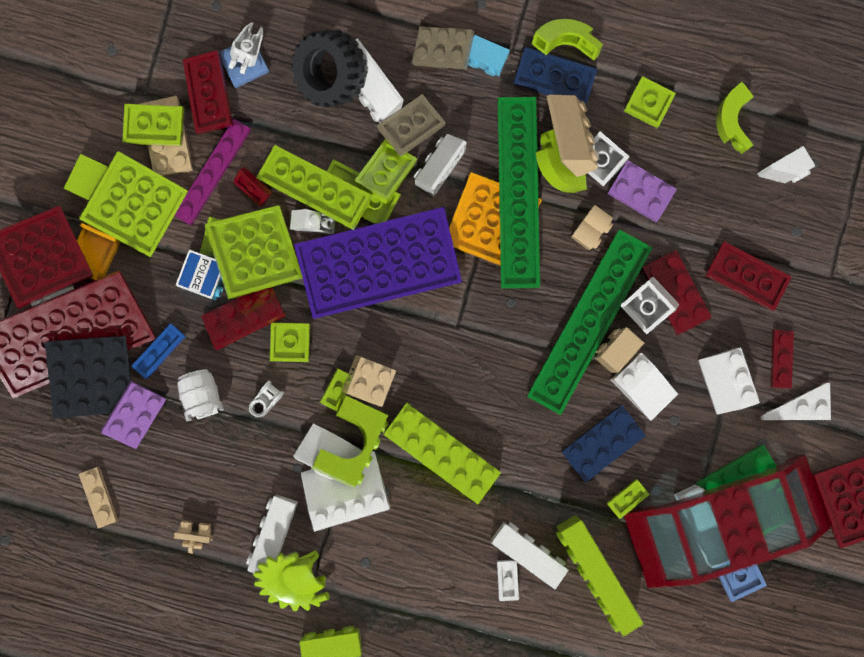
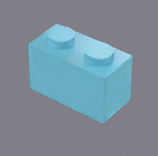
M475 35L468 65L476 69L479 67L485 70V73L488 75L500 76L510 50Z

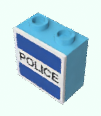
M189 250L175 286L216 300L223 292V281L216 260Z

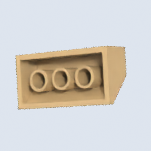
M548 95L547 101L561 161L577 177L598 169L597 160H599V156L593 148L595 140L589 131L591 124L585 115V112H587L585 103L583 101L580 102L574 95Z

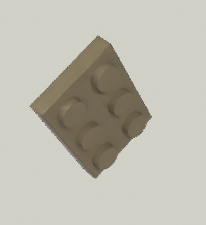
M419 27L412 63L415 66L467 70L474 37L473 30Z
M422 94L378 124L377 129L401 157L443 128L446 122Z

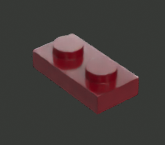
M245 167L238 171L233 181L259 207L265 205L272 193Z

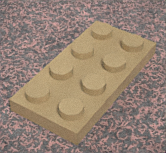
M173 96L140 103V105L180 106L179 98ZM184 123L182 146L148 145L153 171L159 175L166 177L193 171Z

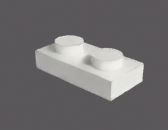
M497 560L499 601L519 600L517 562L515 560Z

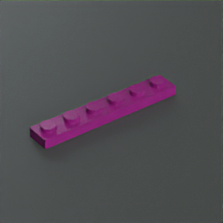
M233 119L234 126L228 127L174 215L191 226L251 132L250 128Z

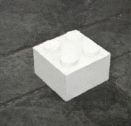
M652 277L620 306L648 334L674 312L679 304Z

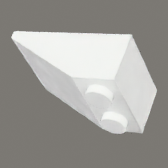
M637 353L610 379L650 421L678 395L660 371L643 353Z

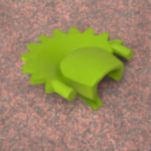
M316 550L300 558L296 552L286 556L280 553L277 560L268 556L266 559L267 564L260 562L258 568L261 571H255L253 574L258 578L254 585L262 588L259 594L270 595L269 603L279 601L281 609L290 605L293 611H297L299 606L309 611L310 604L319 607L321 602L330 599L328 592L316 595V592L325 587L326 582L324 575L314 577L312 573L313 563L319 557Z

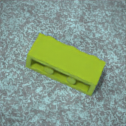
M347 626L342 628L343 630L341 631L328 629L323 631L322 634H316L315 632L306 633L299 641L301 656L359 657L363 651L359 628H354V626Z

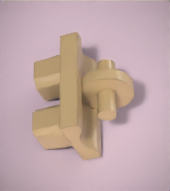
M183 520L180 523L179 530L175 532L174 538L189 540L183 541L182 547H189L188 552L193 554L195 549H202L203 547L202 543L197 542L209 543L213 540L214 534H211V524L200 523L198 532L192 531L193 522Z

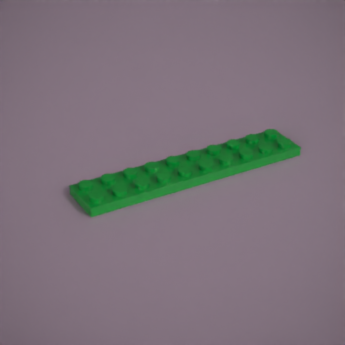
M498 97L501 289L540 288L536 97Z
M620 229L617 231L528 392V398L559 415L562 414L621 307L620 305L626 298L649 256L652 247Z

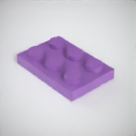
M627 160L607 194L652 221L658 222L677 189Z
M130 381L100 430L101 433L137 449L164 404L165 397Z

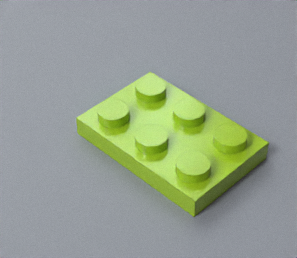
M125 104L122 142L125 144L182 146L184 108L182 106Z
M385 139L357 176L354 184L387 204L416 164L417 158L409 153L400 157Z

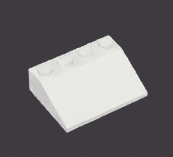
M375 451L371 452L370 456L373 459L369 467H365L362 472L365 476L361 485H357L355 488L334 479L330 480L315 473L313 469L301 472L308 511L314 531L390 509L389 499Z

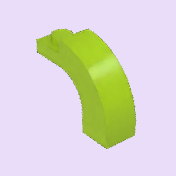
M558 19L544 24L535 32L532 45L545 55L555 47L566 44L577 47L593 60L599 56L603 46L597 38L591 35L592 27L572 19Z
M743 82L737 85L722 100L716 116L717 130L723 143L731 140L734 149L740 151L741 154L753 146L738 124V113L741 107L754 97Z
M550 130L541 134L542 151L536 152V158L545 179L553 187L563 192L576 193L586 190V174L577 177L561 161L555 131Z

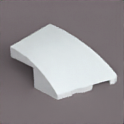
M313 424L294 454V458L312 467L320 449L345 459L357 457L361 450L337 435ZM315 471V473H317V474H319V475H322V476H324V477H326V478L332 480V478H330V477H328V476H326V475H324V474H322V473H319V472Z

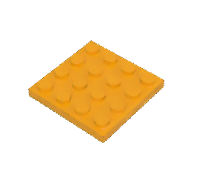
M471 172L449 227L453 247L497 265H500L499 183ZM538 198V209L542 201L540 198Z

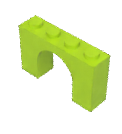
M345 396L336 416L356 425L361 430L364 437V447L357 457L350 459L341 458L320 449L311 469L355 488L357 485H361L365 476L362 472L365 467H369L373 459L370 456L373 449H377L381 441L378 437L381 431L385 432L389 422L386 421L388 415Z

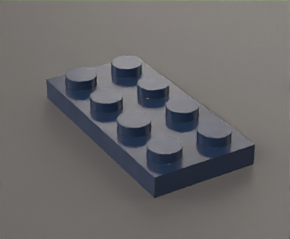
M525 47L513 85L545 95H574L580 102L583 101L587 105L597 69L550 54L545 55L540 51Z
M620 405L561 452L586 483L646 435L623 405Z

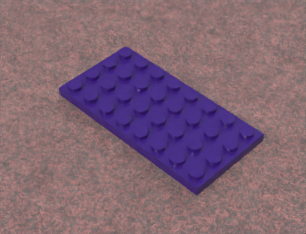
M444 207L294 244L313 319L462 282Z

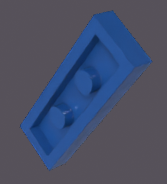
M170 323L132 367L145 379H148L186 338V335Z

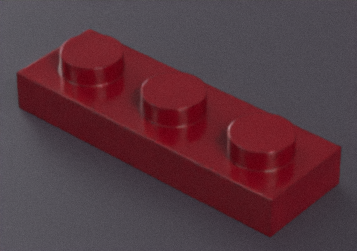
M772 330L770 387L792 388L794 331Z

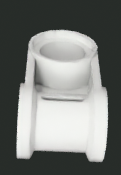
M268 381L261 388L258 395L249 405V411L255 417L265 416L284 394L283 391H279L271 385V381ZM257 403H262L264 406V410L260 414L256 413L254 409Z

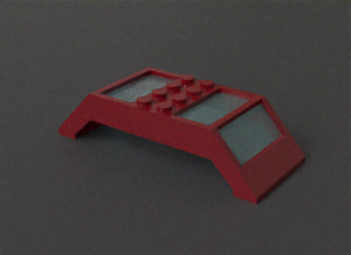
M805 454L787 459L786 462L774 469L664 505L638 508L624 515L647 588L696 585L808 548L830 529Z

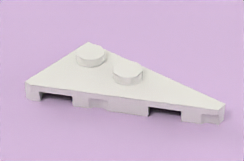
M823 383L821 386L785 402L784 405L766 412V414L761 416V420H831L830 383Z

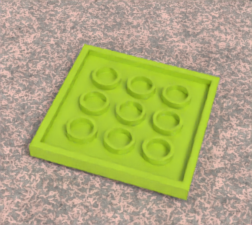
M118 151L79 219L151 257L188 190Z
M279 205L205 224L228 299L303 278Z

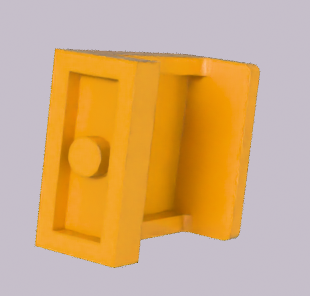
M81 223L82 231L77 242L94 275L92 279L97 280L106 275L121 241L98 231L97 228L90 224L85 225Z

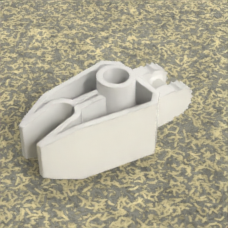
M249 23L244 27L232 43L230 51L232 59L229 68L233 69L238 61L242 63L240 73L245 74L248 66H255L263 37L262 27H260L257 34L252 35L251 30L254 23Z

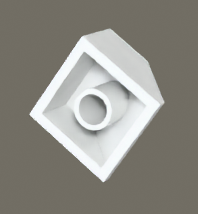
M599 132L594 138L595 144H593V148L599 156V160H597L598 169L588 174L604 186L625 164L629 156L603 133Z
M803 146L757 174L759 177L787 183L790 180L795 183L811 174L809 170L815 167V164Z

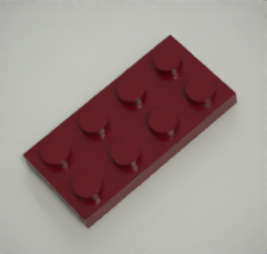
M216 50L183 59L195 133L202 134L234 126L221 52Z
M725 241L721 243L705 274L706 277L771 311H775L792 278L788 274Z
M677 250L641 268L647 280L654 277L679 304L677 309L667 317L676 335L712 318Z
M273 287L242 295L201 317L214 348L219 350L286 315Z

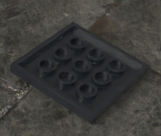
M127 335L45 341L53 419L111 414L131 381Z

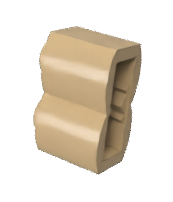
M594 205L571 238L588 250L592 247L596 249L602 241L600 239L602 233L605 232L607 234L613 226L611 223L613 218Z

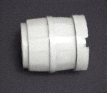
M207 369L191 372L178 378L179 398L185 410L186 421H192L191 417L194 416L197 419L214 415L218 413L217 409L224 410L223 404L219 399L218 387L212 374Z

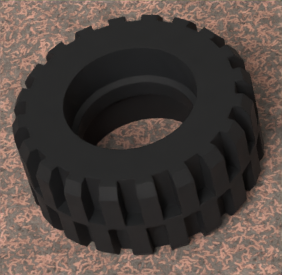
M341 30L311 32L300 40V44H297L294 49L296 53L292 55L291 60L293 61V66H291V72L294 73L293 81L297 83L299 93H303V97L307 101H311L315 106L327 108L351 102L354 100V97L361 93L360 88H363L365 85L364 78L367 77L365 66L367 63L366 59L364 60L362 56L364 52L362 48H358L359 43L355 39H351L352 37L348 33H343ZM326 51L334 58L337 66V78L333 86L325 80L321 70V61Z

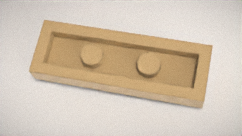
M100 467L80 473L79 477L97 527L101 528L117 522L118 518Z

